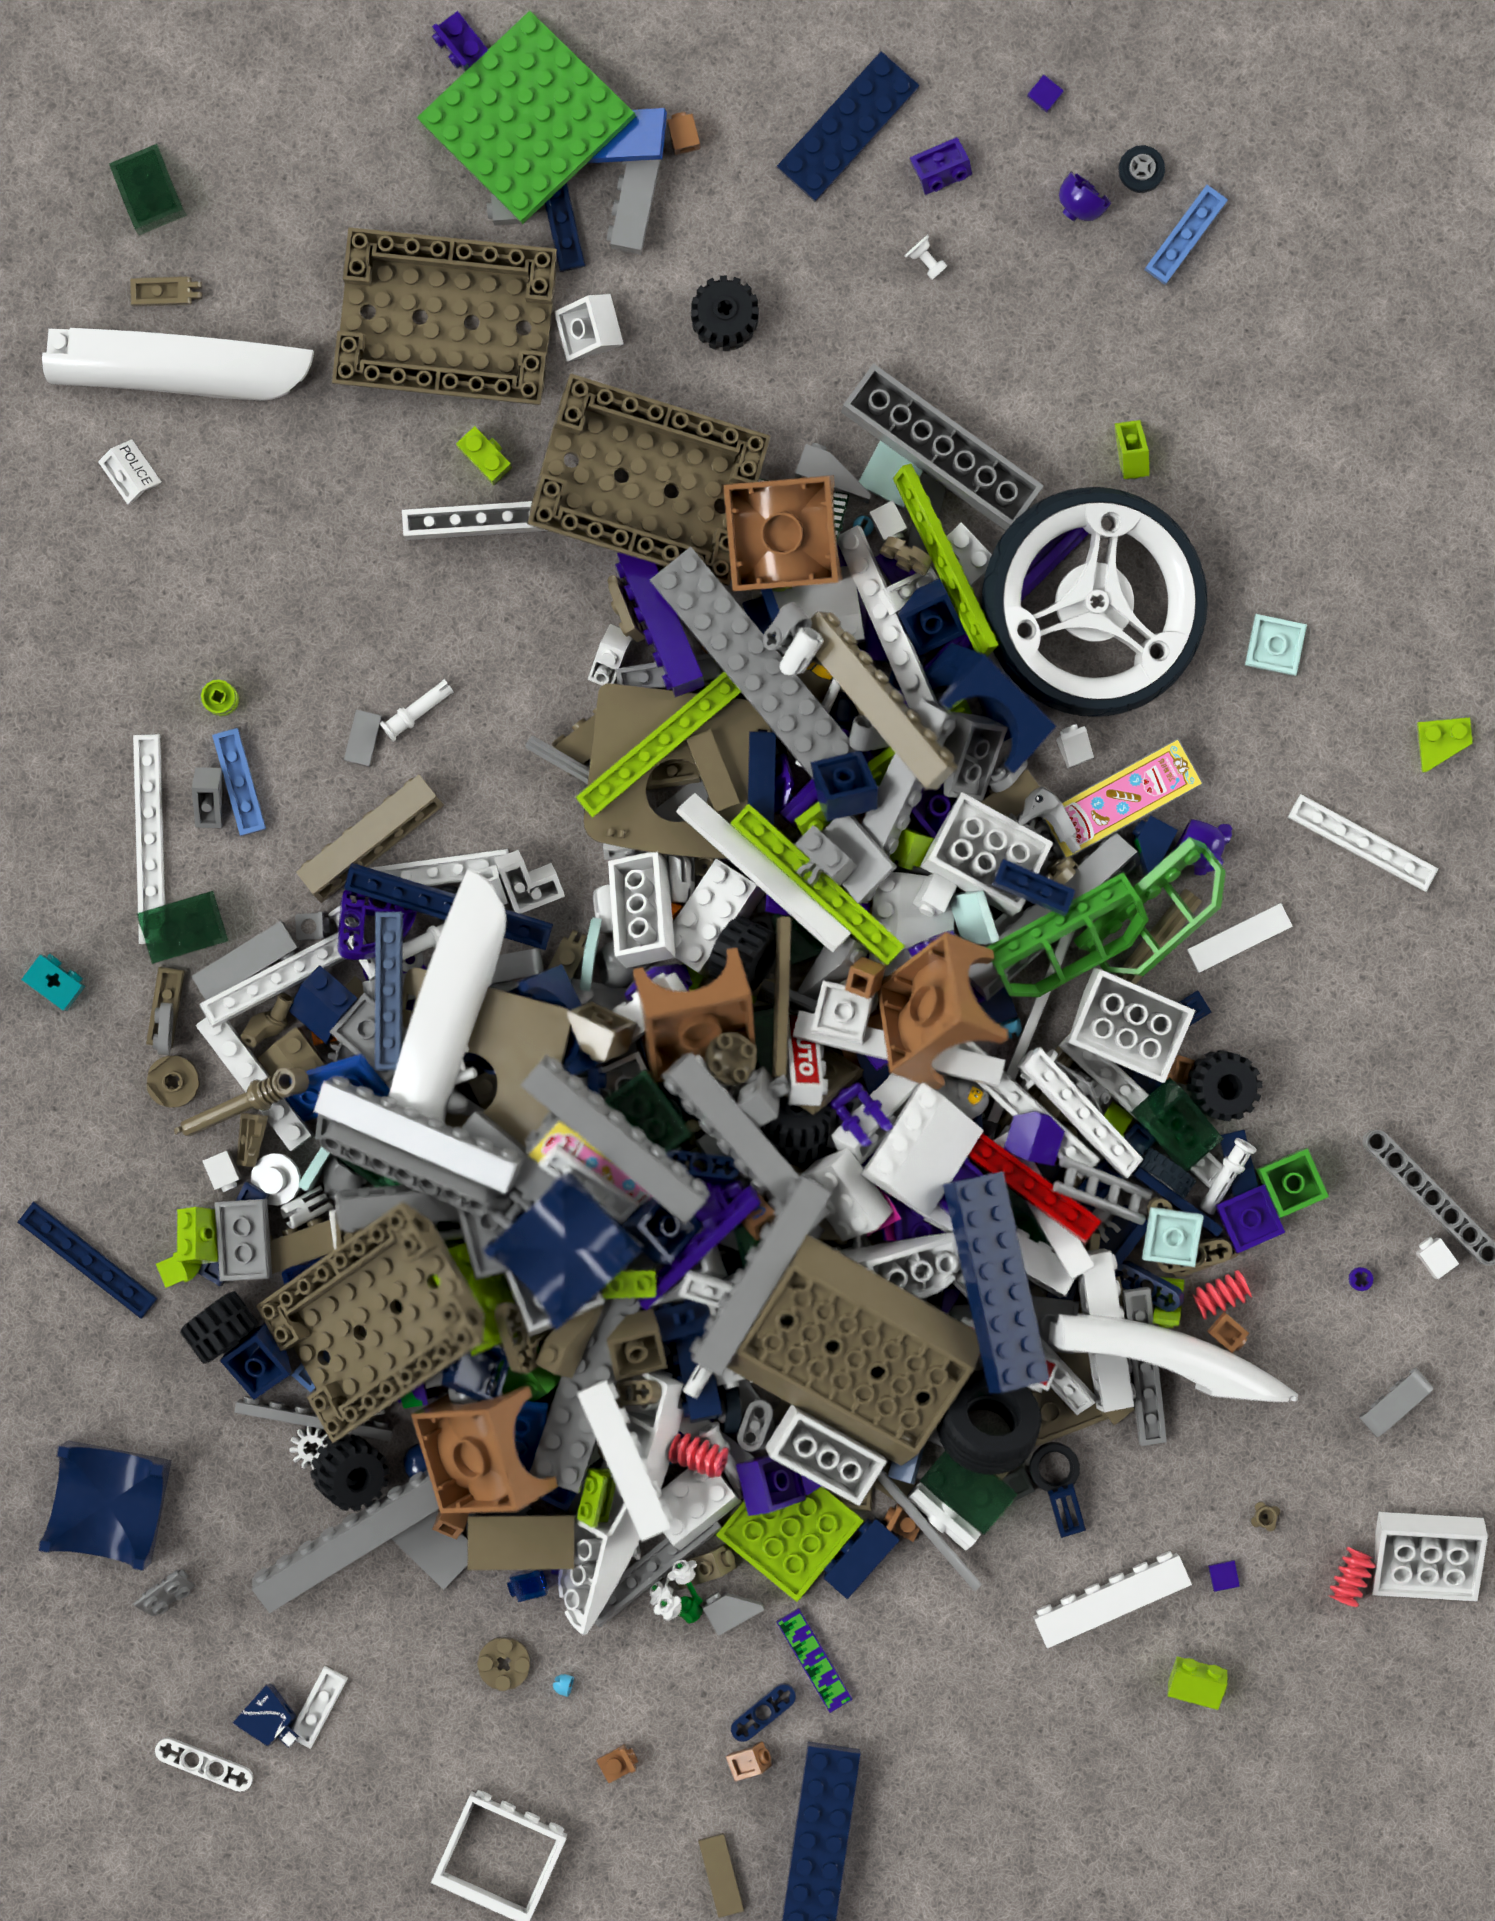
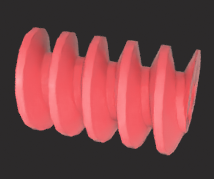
M1239 1270L1234 1271V1279L1229 1274L1225 1275V1284L1219 1278L1215 1279V1288L1209 1282L1206 1283V1292L1200 1287H1196V1296L1193 1294V1297L1204 1320L1207 1319L1208 1310L1216 1316V1307L1219 1306L1225 1312L1227 1302L1234 1308L1236 1307V1298L1243 1304L1246 1303V1294L1252 1298L1248 1285Z
M686 1433L683 1439H681L680 1434L675 1436L669 1450L668 1458L671 1463H679L682 1467L688 1466V1469L692 1471L697 1470L702 1475L707 1474L710 1478L719 1477L727 1464L728 1448L724 1447L719 1453V1445L714 1444L710 1450V1442L708 1440H705L702 1446H700L701 1441L699 1437H695L690 1442L691 1434Z
M1347 1547L1346 1550L1352 1556L1342 1557L1348 1565L1347 1567H1338L1343 1576H1334L1339 1586L1330 1585L1329 1588L1335 1595L1328 1596L1351 1607H1358L1359 1603L1354 1597H1363V1593L1358 1587H1367V1583L1362 1578H1371L1372 1576L1366 1568H1375L1376 1565L1370 1560L1371 1556Z

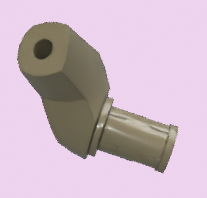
M280 993L272 1011H265L251 1017L241 1034V1042L246 1046L255 1047L264 1038L281 1033L288 1024L286 1016L293 1004V997L286 993Z

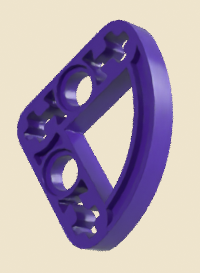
M344 890L340 903L337 944L339 954L343 958L351 960L375 958V942L363 944L365 915L375 916V912H402L404 940L412 928L417 911L403 910V907L394 904V908L390 909L391 903L387 902L384 908H378L374 906L372 902L374 898L371 897L368 898L367 905H364V899L368 896ZM350 896H355L357 902L351 903ZM349 917L355 918L359 925L351 928L346 925L345 919ZM349 936H353V950L348 949V945H346Z

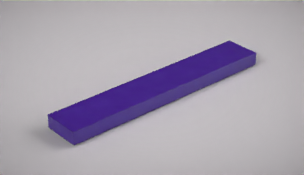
M748 1186L696 1235L670 1264H666L656 1273V1296L653 1298H638L640 1306L647 1311L758 1206L760 1200L757 1191Z

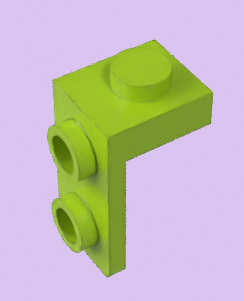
M654 1270L621 1271L601 1290L603 1291V1298H653L656 1296V1272Z
M1161 1277L1179 1287L1183 1292L1184 1279ZM1170 1293L1167 1295L1169 1297L1168 1302L1172 1304L1174 1300L1173 1295ZM1155 1305L1153 1323L1163 1328L1179 1326L1182 1305L1172 1312L1165 1311Z

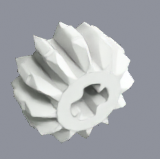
M307 1426V1434L300 1428L297 1430L300 1438H291V1442L298 1446L291 1447L289 1449L290 1452L299 1453L293 1461L298 1462L301 1458L304 1459L302 1468L305 1469L308 1463L312 1462L313 1457L318 1458L320 1455L314 1451L308 1452L306 1450L309 1446L306 1444L307 1441L311 1444L316 1442L318 1444L316 1450L320 1446L325 1448L328 1445L325 1441L329 1438L327 1433L323 1437L320 1435L323 1429L317 1428L316 1432L313 1433V1427Z

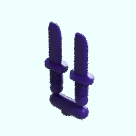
M855 1083L849 1088L842 1089L839 1095L832 1099L830 1105L844 1122L841 1126L845 1132L850 1131L861 1145L868 1146L872 1142L859 1126L860 1118L857 1115L852 1116L844 1105L858 1096L865 1106L863 1112L866 1116L872 1115L879 1126L886 1131L891 1130L894 1126L881 1111L882 1103L879 1100H873L863 1090L862 1084Z

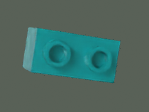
M40 954L21 980L61 1010L68 1011L86 987L81 983L83 978L71 969L69 972L60 967L62 962L53 955L49 954L46 957ZM59 975L58 981L61 984L59 986H51L52 980L49 978Z

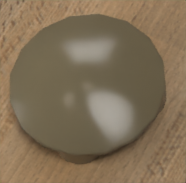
M732 1032L719 1034L711 1040L706 1049L705 1062L707 1070L715 1080L722 1084L735 1085L743 1083L755 1069L756 1047L741 1034Z

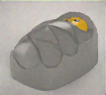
M941 1074L944 1077L945 1085L939 1090L934 1089L935 1091L947 1098L971 1120L984 1112L989 1102V1094L986 1089L984 1090L979 1084L971 1080Z

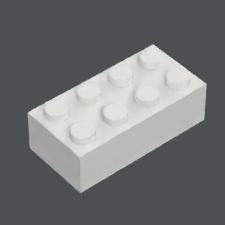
M657 850L656 853L647 852L608 861L615 957L625 968L675 958L667 860Z
M715 859L673 922L675 958L708 979L710 977L708 970L709 957L719 934L735 917L743 916L748 919L766 892L757 884L718 859Z
M792 1404L765 1447L770 1458L860 1506L887 1462L883 1455Z

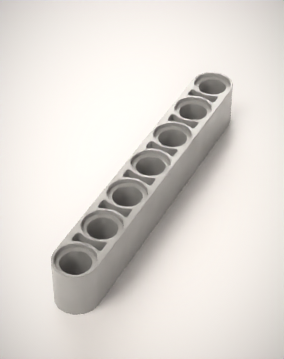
M535 948L499 955L491 984L532 977L544 972L540 949ZM406 973L403 974V984H404V980H405ZM375 979L362 982L364 992L375 1001ZM409 994L408 1000L416 999V996Z
M336 1120L332 1121L320 1140L321 1146L333 1155L478 1216H482L487 1212L498 1193L496 1189Z
M1369 1130L1366 1132L1362 1140L1364 1148L1477 1262L1488 1266L1495 1265V1242L1385 1132L1381 1130ZM1374 1134H1378L1382 1139V1144L1377 1149L1372 1148L1370 1145V1138ZM1392 1153H1397L1400 1156V1163L1397 1167L1393 1168L1390 1166L1388 1158ZM1412 1171H1415L1419 1176V1181L1414 1186H1410L1407 1182V1176ZM1430 1190H1434L1437 1194V1201L1432 1205H1429L1425 1199L1427 1192ZM1448 1209H1453L1456 1213V1218L1452 1223H1447L1444 1219V1213ZM1470 1227L1474 1231V1238L1470 1242H1466L1463 1239V1231ZM1489 1246L1493 1251L1491 1259L1485 1261L1481 1256V1252L1484 1247Z

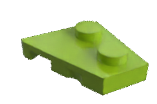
M1470 718L1417 723L1422 773L1431 770L1473 744Z

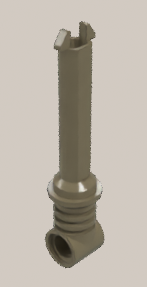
M282 1068L266 1079L253 1080L248 1086L246 1093L182 1121L181 1127L174 1129L175 1135L183 1132L185 1136H192L252 1108L266 1111L271 1108L272 1104L291 1095L304 1093L309 1085V1077L303 1069Z

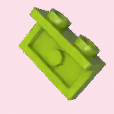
M610 1468L588 1469L577 1519L590 1527H597L598 1522H608L616 1488V1482Z

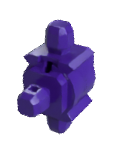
M694 1167L697 1172L703 1173L698 1167ZM734 1180L728 1184L701 1181L705 1184L710 1194L694 1216L699 1222L703 1223L704 1228L744 1191V1186L740 1180Z

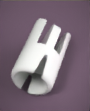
M800 628L780 662L781 672L786 675L804 673L823 642L822 636L812 628Z
M669 856L671 902L686 903L694 892V857Z
M604 885L597 888L593 894L595 918L602 919L600 934L613 932L610 885Z
M321 1185L281 1206V1215L283 1219L290 1218V1221L286 1224L291 1229L333 1208L330 1202L309 1212L328 1199L326 1194H321L305 1203L306 1200L323 1190Z

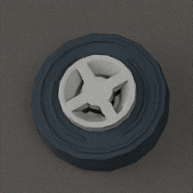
M1146 145L1135 146L1127 150L1121 157L1118 166L1119 177L1123 185L1129 190L1137 193L1149 192L1162 182L1165 174V162L1161 154L1154 148Z
M722 1387L719 1392L722 1417L717 1419L723 1433H737L743 1415L742 1401L736 1387L728 1389Z

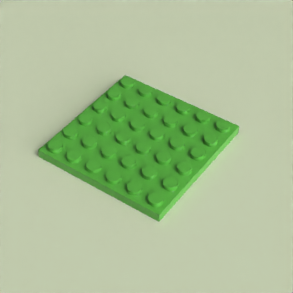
M529 11L489 48L478 61L470 66L432 102L417 119L523 224L623 130L636 115L558 37Z

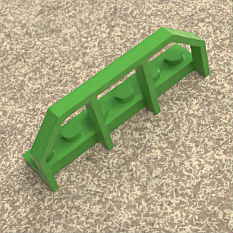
M1189 837L1133 887L1142 904L1157 897L1163 887L1190 923L1161 948L1144 926L1140 935L1155 954L1138 969L1111 967L1107 961L1099 964L1103 971L1110 974L1144 976L1221 908L1226 870L1205 843ZM1203 853L1215 869L1211 904L1195 917L1169 882L1176 880L1181 874L1180 871L1187 865L1195 863L1200 858V854ZM1133 899L1100 916L1093 922L1102 944L1109 934L1117 932L1122 927V923L1127 918L1130 921L1133 920L1138 912ZM1088 928L1073 940L1079 949L1090 953L1097 950Z
M1121 873L1072 900L1068 913L1065 916L1052 911L986 948L993 950L994 960L991 963L996 969L1009 996L1041 997L1130 948L1149 919L1138 894L1125 874ZM1133 899L1138 911L1121 937L1103 946L1092 921ZM1087 925L1097 950L1061 969L1050 944ZM1045 948L1055 971L1054 974L1036 984L1009 983L1003 971L1004 969Z

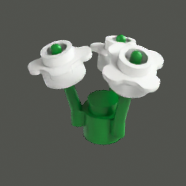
M685 1560L676 1561L673 1564L672 1571L668 1574V1578H664L661 1582L657 1581L650 1589V1604L655 1605L654 1613L656 1615H663L666 1621L680 1616L688 1624L694 1623L703 1613V1608L700 1606L703 1599L697 1594L691 1582L695 1577L693 1568L697 1566L694 1560L689 1562ZM669 1580H675L678 1584H686L692 1597H673L674 1590L668 1585Z

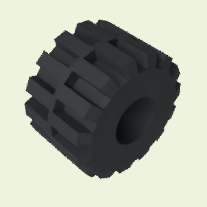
M727 275L720 276L718 281H714L713 278L707 280L705 287L701 285L697 289V295L693 297L691 303L692 328L694 333H698V339L702 343L705 341L709 343V348L716 350V347L719 346L723 347V351H730V347L736 346V349L743 346L745 340L749 342L753 337V332L757 329L759 307L757 296L752 294V288L747 283L742 285L741 279L734 277L733 281L727 280ZM721 307L729 310V315L721 313Z
M737 916L719 934L709 957L708 970L709 975L717 979L727 964L726 950L737 948L750 993H752L753 990L760 986L773 966L776 958V933L743 916Z
M1217 1050V1053L1204 1054L1206 1058H1198L1194 1062L1197 1067L1194 1071H1189L1188 1077L1192 1078L1191 1083H1187L1186 1087L1187 1091H1191L1192 1096L1189 1099L1192 1104L1198 1106L1196 1108L1198 1111L1215 1119L1231 1121L1233 1118L1237 1120L1244 1118L1243 1113H1251L1255 1109L1252 1106L1253 1102H1259L1261 1095L1257 1094V1090L1263 1087L1262 1081L1257 1080V1076L1260 1073L1256 1067H1252V1061L1242 1057L1240 1054ZM1222 1081L1227 1082V1086L1222 1087V1089L1218 1088V1084L1222 1083Z
M780 1096L778 1117L762 1125L760 1132L786 1162L791 1163V1160H797L798 1163H803L806 1158L813 1160L817 1158L818 1153L822 1154L825 1151L829 1135L831 1108L826 1105L813 1115L799 1105L789 1104V1100L785 1096Z
M236 1291L225 1294L188 1321L182 1327L180 1333L200 1361L205 1364L213 1361L223 1353L225 1355L244 1341L242 1338L252 1332L259 1322Z
M345 1435L335 1443H332L329 1438L326 1440L328 1445L325 1448L320 1446L317 1450L320 1455L318 1458L313 1457L311 1465L315 1467L314 1470L310 1471L311 1478L315 1481L313 1483L314 1486L330 1502L342 1510L348 1511L351 1508L355 1512L361 1511V1505L367 1508L373 1504V1498L377 1497L380 1499L383 1495L380 1490L382 1487H387L389 1481L384 1477L389 1474V1467L384 1464L386 1462L385 1457L358 1435Z

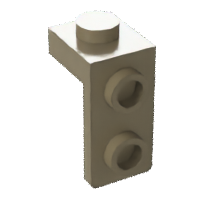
M727 1544L720 1545L706 1554L685 1560L687 1562L694 1560L697 1563V1566L693 1568L695 1571V1577L691 1581L693 1586L720 1578L737 1568L735 1557ZM678 1584L680 1589L687 1588L686 1584Z

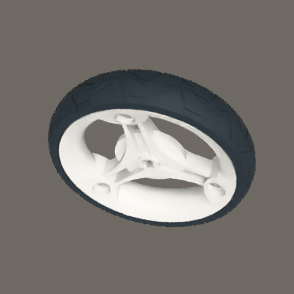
M1082 487L1070 489L1051 495L1027 509L1010 525L999 540L991 555L983 582L982 609L992 632L996 636L998 646L993 653L1003 670L1014 683L1035 700L1063 713L1078 716L1103 717L1122 714L1132 709H1137L1164 693L1183 674L1192 661L1202 639L1207 618L1208 602L1205 574L1198 554L1186 533L1166 512L1155 504L1137 495L1113 488ZM1104 517L1111 520L1112 526L1109 531L1102 528L1101 521ZM1083 527L1091 534L1090 548L1085 563L1075 567L1065 575L1058 586L1056 599L1052 605L1034 614L1021 608L1023 581L1031 562L1038 552L1057 536ZM1125 533L1138 540L1148 549L1163 573L1168 593V612L1166 623L1161 633L1153 634L1134 615L1132 587L1127 578L1116 569L1118 536ZM1100 538L1108 539L1105 563L1097 562ZM1097 597L1099 599L1097 601L1099 606L1092 607L1090 603H1093V601H1090V599ZM1056 611L1060 622L1040 630L1036 619ZM1021 623L1025 624L1028 628V634L1025 638L1020 637L1017 632L1018 626ZM1127 624L1146 638L1140 645L1122 631ZM1066 629L1073 636L1085 641L1097 642L1114 637L1136 652L1134 666L1122 673L1108 677L1090 678L1073 675L1056 667L1037 650L1040 644V636L1052 631ZM1153 644L1157 645L1160 650V654L1156 659L1150 655V648Z

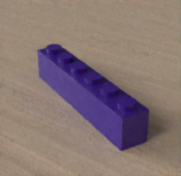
M617 553L619 562L615 564L620 579L625 577L628 584L624 586L629 601L634 600L637 607L633 608L639 623L644 622L646 630L643 631L648 646L653 644L656 652L652 653L657 667H663L665 675H662V679L667 691L672 689L674 696L678 697L704 687L702 672L677 614L650 582V579L659 573L656 564Z

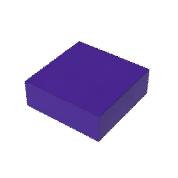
M1043 75L1027 94V97L1045 112H1048L1063 94L1064 90Z
M1234 1560L1208 1565L1214 1592L1240 1587Z

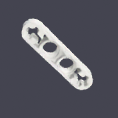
M167 1737L160 1740L156 1745L155 1754L160 1761L232 1790L245 1791L253 1782V1773L249 1768L182 1741ZM167 1743H170L173 1751L179 1752L180 1747L185 1750L181 1754L179 1762L175 1761L177 1755L170 1753L167 1757L164 1756L161 1746L165 1747ZM190 1752H194L199 1756V1764L193 1767L185 1762V1756ZM213 1762L221 1763L224 1767L223 1774L220 1776L212 1775L209 1770L210 1764ZM229 1766L234 1768L231 1772L234 1775H239L241 1772L245 1773V1779L248 1780V1783L243 1782L240 1786L237 1784V1779L231 1776L228 1781H225L224 1778L228 1774Z

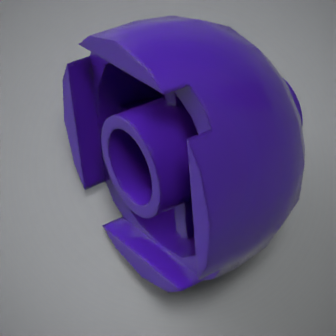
M1070 171L1060 186L1059 199L1065 208L1063 214L1072 221H1075L1077 218L1082 221H1093L1099 218L1109 208L1111 201L1106 195L1100 198L1098 196L1099 192L1095 189L1094 185L1076 173L1074 175L1072 171Z

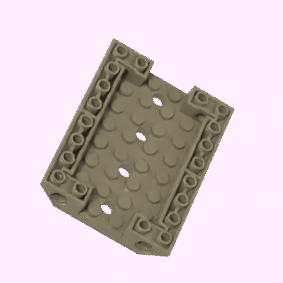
M348 227L343 273L345 287L340 331H337L332 384L541 405L556 279L557 249ZM370 305L376 309V314L372 319H364L361 316V310L365 306ZM417 311H424L428 315L427 321L422 325H418L413 321V315ZM470 316H475L480 321L478 328L475 330H469L465 327V320ZM520 322H528L531 325V331L528 335L523 336L517 333L516 327Z
M570 373L557 410L533 495L527 525L665 567L688 548L692 547L720 583L729 586L731 581V565L726 513H717L714 509V503L717 500L725 502L724 485L758 482L770 435ZM565 455H575L578 459V465L574 468L566 466L564 463ZM619 469L624 470L628 474L627 482H617L614 478L615 471ZM665 486H675L678 490L677 497L673 499L668 498L664 493Z
M404 1202L395 1206L256 1305L279 1349L284 1351L294 1348L317 1391L309 1395L307 1399L332 1443H335L483 1342L484 1313L432 1221ZM433 1274L437 1275L440 1280L439 1287H436L432 1282ZM396 1300H399L403 1305L402 1313L396 1309ZM360 1325L366 1330V1338H363L359 1333ZM324 1350L330 1355L329 1363L324 1360Z
M807 1234L726 1368L902 1466L919 1453L974 1370L980 1349L975 1329ZM790 1314L794 1317V1322L788 1326L782 1325L779 1322L781 1316ZM830 1340H836L840 1343V1346L836 1351H828L825 1348V1344ZM875 1366H882L885 1372L880 1377H874L870 1374L871 1369ZM925 1391L930 1394L929 1400L923 1403L918 1402L915 1399L916 1395L919 1392Z

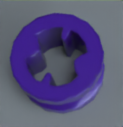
M1355 1268L1349 1274V1284L1358 1291L1368 1290L1373 1284V1275L1366 1268ZM1358 1272L1361 1275L1362 1272L1367 1275L1365 1277L1367 1283L1364 1286L1363 1284L1359 1286L1355 1284L1357 1281L1355 1275Z

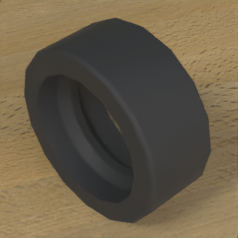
M1049 1442L1041 1445L1033 1453L1030 1459L1029 1471L1033 1481L1040 1489L1044 1491L1053 1490L1054 1493L1058 1491L1057 1488L1059 1487L1067 1489L1069 1484L1073 1483L1074 1485L1080 1475V1463L1077 1455L1068 1446L1060 1442ZM1051 1452L1063 1454L1070 1463L1068 1476L1059 1483L1046 1481L1039 1471L1041 1459Z

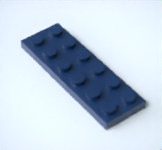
M880 51L776 168L816 202L917 91L920 85Z

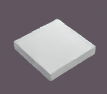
M823 980L811 1033L863 1044L874 995L867 999L845 991L846 985Z

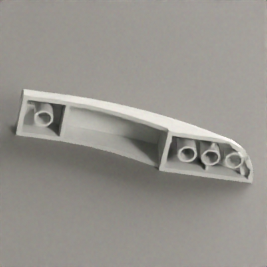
M70 328L69 330L49 329L47 353L42 354V364L45 378L50 384L148 390L224 399L272 400L288 394L299 381L302 382L311 367L314 351L262 343L163 333Z
M468 869L464 876L429 965L408 1028L389 1098L396 1100L397 1104L402 1107L418 1109L423 1116L428 1118L435 1117L443 1121L446 1118L447 1105L454 1089L470 1035L488 987L492 982L506 929L504 905L500 902L494 891V886L481 874L471 869Z
M1077 1314V1316L1059 1315L1058 1322H1050L1048 1343L1062 1350L1118 1355L1158 1365L1196 1383L1195 1389L1211 1396L1272 1402H1289V1398H1291L1290 1401L1298 1400L1296 1392L1257 1366L1211 1343L1178 1331L1133 1320Z

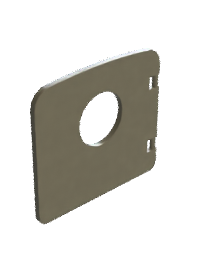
M611 683L602 685L597 697L587 787L697 694L686 693L675 697L673 691ZM736 698L688 737L696 736L708 730H711L740 801V804L717 812L729 824L747 806L749 732H758V730L773 732L748 700ZM686 740L592 818L586 810L584 811V828L588 836L596 842L656 853L658 850V853L667 855L728 859L687 821L672 822L665 820L651 809L647 801L646 783L649 775L658 765L669 760H684L695 765ZM708 797L706 803L713 809Z
M412 968L405 976L403 984V1026L407 1030L428 971L426 969ZM488 987L467 1044L468 1052L485 1058L492 1065L497 1076L498 1088L496 1097L483 1113L526 1147L525 1141L528 1135L533 1130L537 1131L540 1128L543 1119L551 1111L520 1085L546 1054L550 1058L557 1059L563 1066L572 1028L567 1017L570 1010ZM409 994L416 996L413 1011L406 1009ZM447 1112L444 1125L451 1128H462L471 1116Z

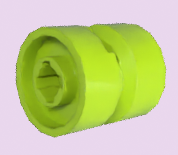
M212 680L202 689L201 701L204 707L214 715L228 716L238 707L239 696L236 689L226 681Z

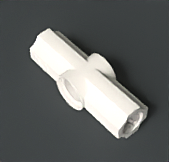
M921 1481L907 1496L927 1516L928 1521L941 1533L945 1532L965 1551L981 1535L973 1525L961 1516V1512L954 1504L946 1498L942 1499L925 1482Z

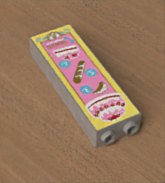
M1179 738L1062 802L1077 831L1073 835L1081 847L1077 852L1072 854L1064 841L1060 843L1053 826L1048 820L1040 817L1041 820L1038 823L1044 827L1042 831H1047L1054 842L1051 848L1056 857L1070 858L1203 785V782Z
M552 1112L545 1116L540 1128L537 1131L533 1130L526 1138V1156L538 1164L548 1151L557 1144L639 1201V1206L652 1198L649 1193Z

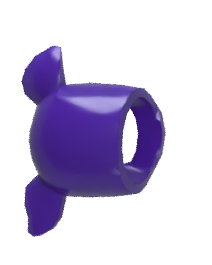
M1190 819L1171 853L1191 837L1205 843L1219 863L1223 865L1224 862L1221 856L1225 845L1231 840L1232 827L1229 824H1221L1217 828L1211 824ZM1203 853L1192 864L1195 866V875L1201 876L1206 875L1207 872L1215 871Z

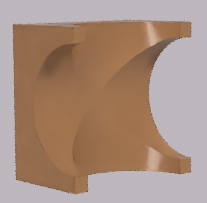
M834 475L724 485L733 591L838 583L843 580L835 532Z
M945 932L882 980L881 989L877 992L890 1073L919 1084L925 1083L929 1087L939 1090L945 1085L944 1077L938 1074L931 1064L941 1052L964 1042L982 1040L1002 1044L1009 1039L1007 1029L992 1021L981 1009L971 991L969 983L970 966L977 963L988 965L994 960L993 950Z
M737 948L726 950V967L714 982L693 991H672L662 988L649 979L643 967L633 969V977L645 1028V1034L641 1037L653 1084L666 1082L661 1075L684 1054L700 1055L705 1061L707 1047L711 1040L719 1034L727 1032L738 1033L755 1045L752 998Z
M529 1386L520 1387L499 1397L470 1404H453L448 1393L411 1414L441 1514L518 1511L558 1487L555 1476L538 1479L530 1475L520 1463L516 1453L514 1426L520 1408L532 1397Z

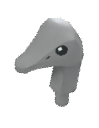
M1044 787L1033 790L1025 799L1023 814L1018 823L1023 826L1033 818L1043 817L1053 826L1060 843L1064 841L1072 854L1081 849L1073 836L1077 831L1062 802L1053 792Z

